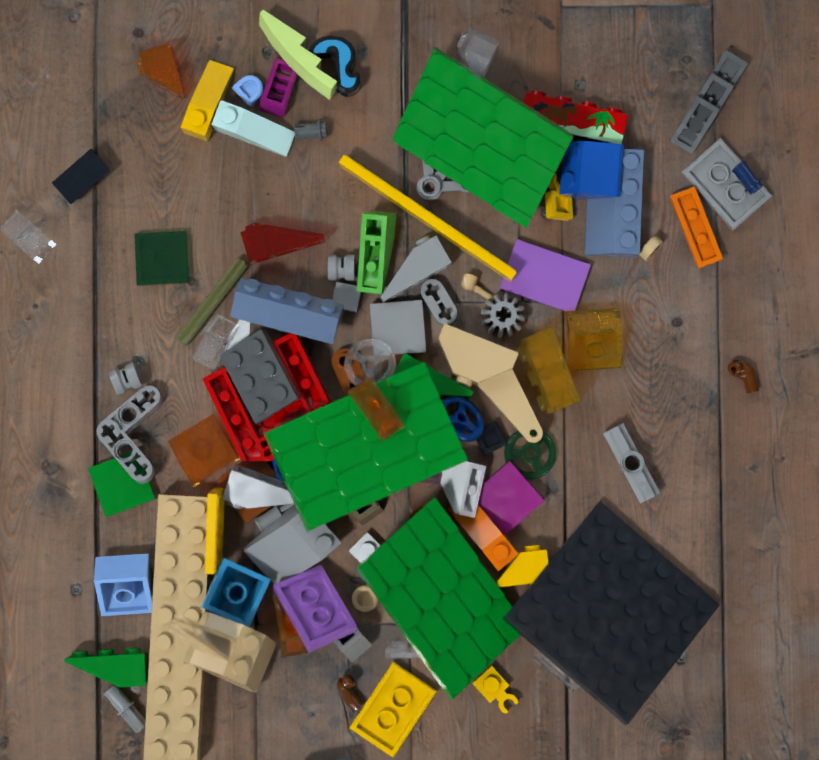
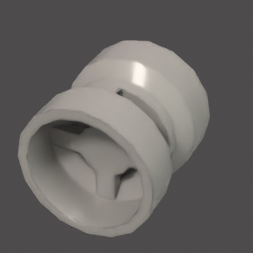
M328 254V281H336L338 278L354 281L355 255L338 257L337 255Z
M134 362L127 364L124 369L109 371L112 385L118 396L126 393L127 389L143 387L140 374Z

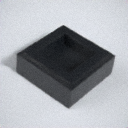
M496 421L484 426L481 436L476 439L484 456L508 444Z

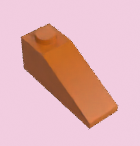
M479 505L477 506L475 518L455 514L451 506L448 508L449 512L497 571L519 555Z

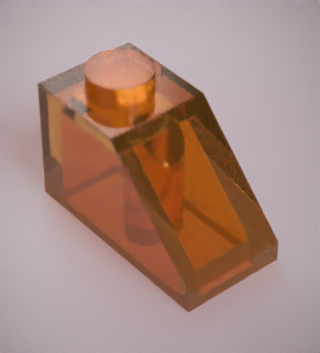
M170 44L140 51L141 60H138L137 64L141 76L146 75L150 83L180 99L186 98Z
M370 376L348 391V394L382 441L405 426Z
M273 596L282 657L308 653L277 596Z

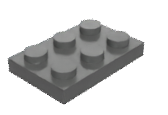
M265 329L258 330L219 355L255 424L262 423L301 399L295 384Z

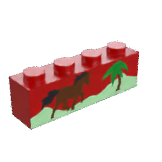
M537 90L525 93L524 104L573 134V140L622 144L628 114L622 113L623 110L615 107H608L607 110L597 108V104L583 101L582 104L573 103L571 98L565 96H557L556 99L546 97V93Z

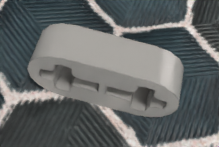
M436 279L426 280L421 286L422 299L438 324L444 325L445 323L451 325L457 318L456 306L440 281ZM430 284L432 287L437 286L439 288L437 296L440 300L437 302L432 295L426 296L425 294L428 291L427 286ZM442 303L446 310L452 309L453 312L450 314V320H447L445 317L439 318L438 315L441 314L439 304Z

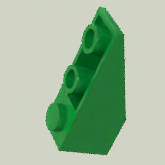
M125 648V653L114 654V649L98 650V655H88V651H73L72 656L65 658V663L118 687L148 685V652H141V648Z

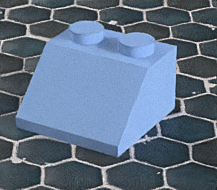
M149 553L96 557L94 584L101 616L152 613L153 581Z

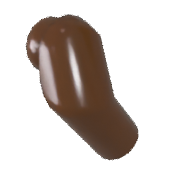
M734 360L728 365V372L744 381L746 393L759 391L755 370L752 366L741 360Z
M346 674L343 678L338 679L337 688L342 699L352 712H355L363 703L352 690L356 683L354 678Z

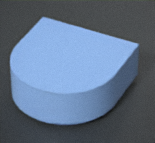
M253 75L241 78L232 87L249 107H252L262 97L264 92L261 80Z

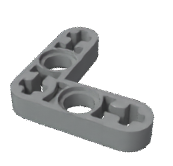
M150 385L144 386L100 422L96 430L100 441L137 483L141 484L148 483L153 479L155 468L127 434L147 419L162 404L161 393L157 388ZM146 394L154 395V403L146 402L143 404L146 401ZM137 401L142 405L145 410L144 412H141L138 406L135 405ZM127 409H134L137 414L136 418L131 422L123 420V413ZM107 427L110 429L115 427L113 433L119 441L115 443L108 435L105 436L106 432L104 430ZM124 445H130L133 450L128 458H121L119 456V449ZM135 460L143 468L148 466L146 468L147 474L144 477L141 474L136 476L138 470L132 464Z

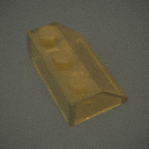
M553 327L520 341L521 346L517 348L522 362L527 361L530 371L526 373L531 386H536L539 396H536V400L540 410H546L547 415L581 402Z

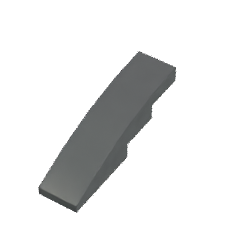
M727 49L725 50L671 138V142L693 154L748 65V62Z

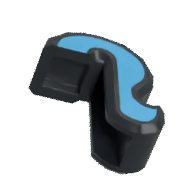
M324 36L317 39L310 46L309 52L320 59L335 57L337 92L344 97H352L360 90L361 79L358 72L352 74L356 65V52L352 43L344 37Z

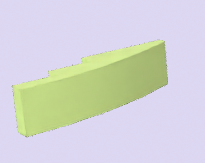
M262 10L259 17V26L274 49L306 83L330 100L336 92L337 81L320 70L321 59L305 49L306 37L265 10Z

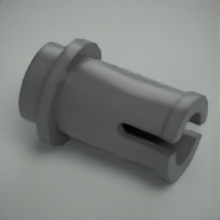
M317 120L316 123L294 124L296 141L319 138L321 141L327 137L326 122H321V120Z

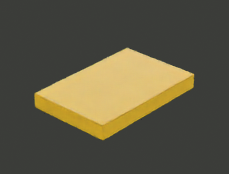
M215 487L208 493L205 574H215L223 558L225 500H222L225 489Z
M393 661L349 728L391 757H394L437 690Z

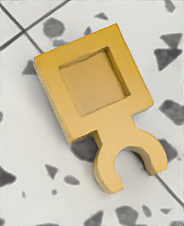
M554 174L548 185L551 191L545 193L546 219L568 221L573 219L572 197L559 194L561 176L558 177L557 182V174Z
M492 665L472 682L489 703L496 698L500 710L505 714L508 713V710L504 707L505 700L511 699L516 705L519 703L515 695L504 691L510 685Z

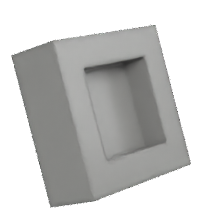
M336 282L333 301L344 304V311L357 313L361 292L357 291L356 285Z

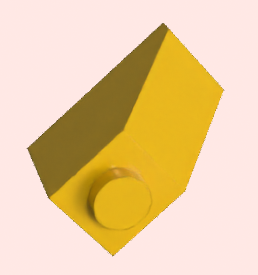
M540 545L524 546L525 552L518 553L519 555L512 560L496 580V584L499 587L531 584L548 564L547 550H541Z

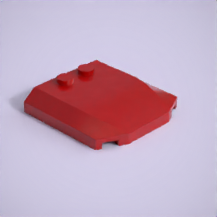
M289 333L272 343L295 384L301 399L260 424L254 423L226 367L202 378L241 461H274L275 459L264 433L331 403L299 335Z

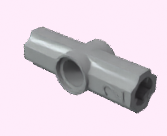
M622 423L603 433L618 462L619 469L624 473L638 502L642 503L658 495L660 491L645 465L643 456L638 452L624 424ZM628 456H633L638 461V466L634 471H630L625 467V459Z

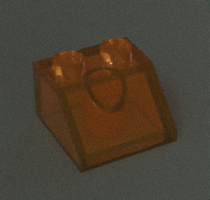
M214 414L168 441L192 486L200 484L240 460Z

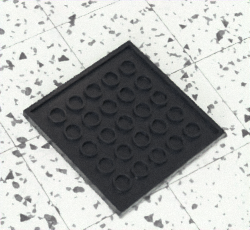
M599 501L504 616L503 620L619 721L627 725L720 604Z

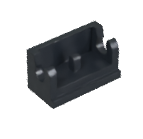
M90 149L56 178L52 184L72 204L107 174L110 169Z

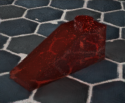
M260 223L245 226V231L240 232L251 265L326 243L324 235L320 233L266 224L261 226Z

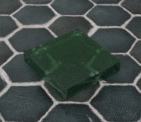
M187 231L134 234L137 286L190 284Z

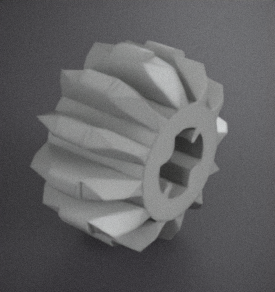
M508 293L504 294L503 301H500L498 294H495L493 296L495 305L489 300L485 302V305L491 310H481V315L489 316V318L482 321V325L492 324L488 329L489 334L493 333L495 328L499 329L497 333L498 338L502 337L503 330H506L508 337H511L513 335L511 326L517 331L521 329V326L515 321H525L524 316L517 315V313L524 311V306L515 308L514 306L517 304L518 298L515 297L509 303ZM502 309L507 310L506 314H510V318H506L505 322L499 321L500 317H496V313H500Z

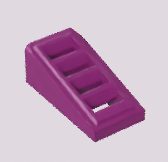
M276 57L274 59L259 107L260 111L279 117H284L297 77V73L282 59ZM277 69L292 73L291 77L277 73ZM274 79L288 83V85L286 86L280 83L274 82ZM271 90H275V91L284 93V96L279 95V94H276V93H273V92H270V91H271Z

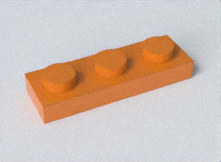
M695 186L670 195V201L697 269L723 260Z

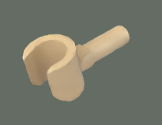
M468 273L464 274L461 286L466 290L478 293L492 302L494 299L493 295L476 286L478 277Z

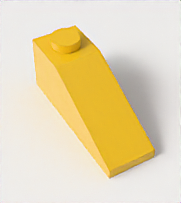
M209 60L181 125L183 133L209 141L213 130L212 121L220 101L224 99L234 68Z

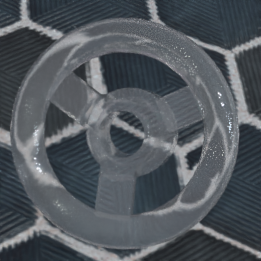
M375 338L360 340L346 354L344 360L345 373L354 385L364 389L393 376L396 369L395 354L392 348L382 340ZM367 346H375L383 350V352L376 356L367 357L358 351ZM353 359L361 364V369L366 375L365 381L359 379L354 374L352 369ZM388 359L386 373L380 379L374 381V378L378 377L383 371L382 362ZM375 362L373 368H367V364Z

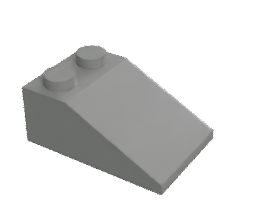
M294 504L244 547L243 551L275 585L317 564L338 547L341 541L327 524L306 532Z

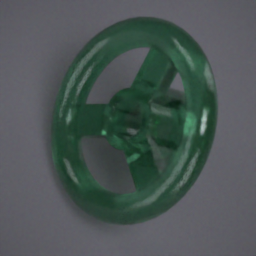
M535 430L530 431V435H537ZM516 431L508 439V444L505 445L504 458L506 464L511 460L517 467L512 457H521L524 462L532 464L535 470L527 472L517 467L528 480L543 477L552 469L556 461V447L552 438L543 431V436L538 442L527 443L521 449H513L516 441L523 437L519 431ZM542 441L546 443L549 452L548 460L543 467L539 462L542 456L540 448ZM532 448L535 451L534 458L526 456L527 449Z

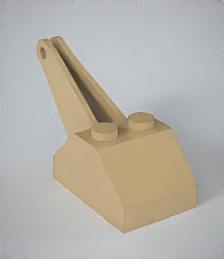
M444 323L438 338V345L451 375L457 378L456 382L468 388L472 384L478 386L522 434L526 441L530 443L538 442L543 436L542 428L512 369L519 353ZM531 430L536 431V437L530 436Z
M203 612L199 624L175 614L174 619L197 628L194 633L173 623L170 626L190 644L183 662L257 693L277 644L275 641L254 629L212 613Z

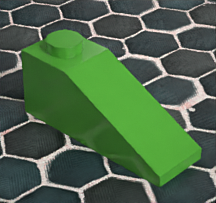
M373 210L362 213L357 281L358 292L384 293L395 240L397 213Z

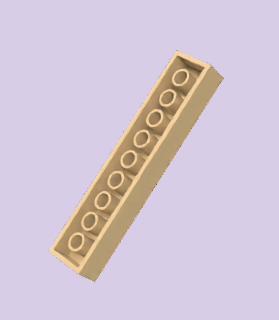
M158 495L143 760H200L205 671L183 662L190 644L170 626L173 623L195 633L197 628L174 619L175 614L199 624L203 612H208V610L201 607L210 588V574H205L208 497Z

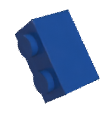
M591 141L570 142L562 158L559 194L579 200L620 197L624 145Z

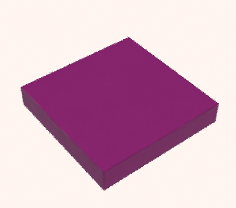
M510 460L482 485L478 505L506 535L542 504L545 499Z

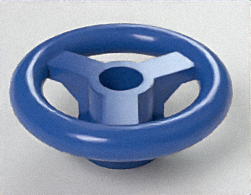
M445 397L442 400L445 409L449 404L457 403V410L449 415L458 439L464 442L478 439L484 429V421L479 409L464 397ZM465 407L473 414L476 426L469 421L465 413ZM467 431L470 432V434H464L462 432Z

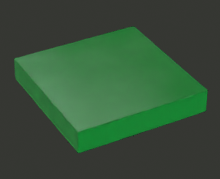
M132 452L121 455L120 457L128 458L131 456ZM116 458L88 468L105 517L156 499L151 483H137ZM137 460L132 463L138 470L136 476L141 474L144 477L147 474L145 467L143 468Z

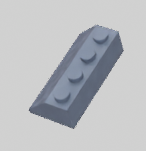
M623 150L620 197L587 199L584 256L637 258L639 256L644 150Z
M241 277L235 290L230 317L333 344L343 317L344 304L336 303L331 299L310 296L304 292L287 290L281 286L264 284L255 279Z

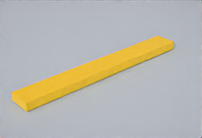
M347 155L342 156L339 161L342 169L510 283L513 282L517 276L515 269Z

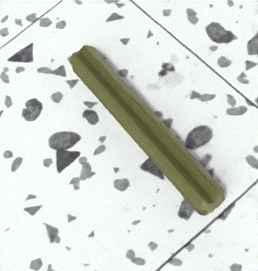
M236 258L176 336L180 343L185 346L190 344L247 270L248 265L246 262Z

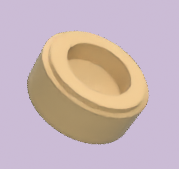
M653 236L641 249L639 256L648 261L662 246L663 241L657 236Z
M367 585L358 587L352 595L354 607L361 612L373 610L378 603V599Z

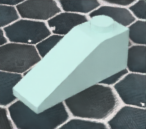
M222 100L211 124L215 131L287 157L295 137L294 131Z

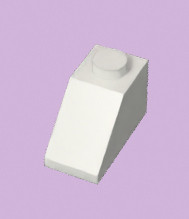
M466 461L442 472L440 484L455 514L475 518L486 466Z

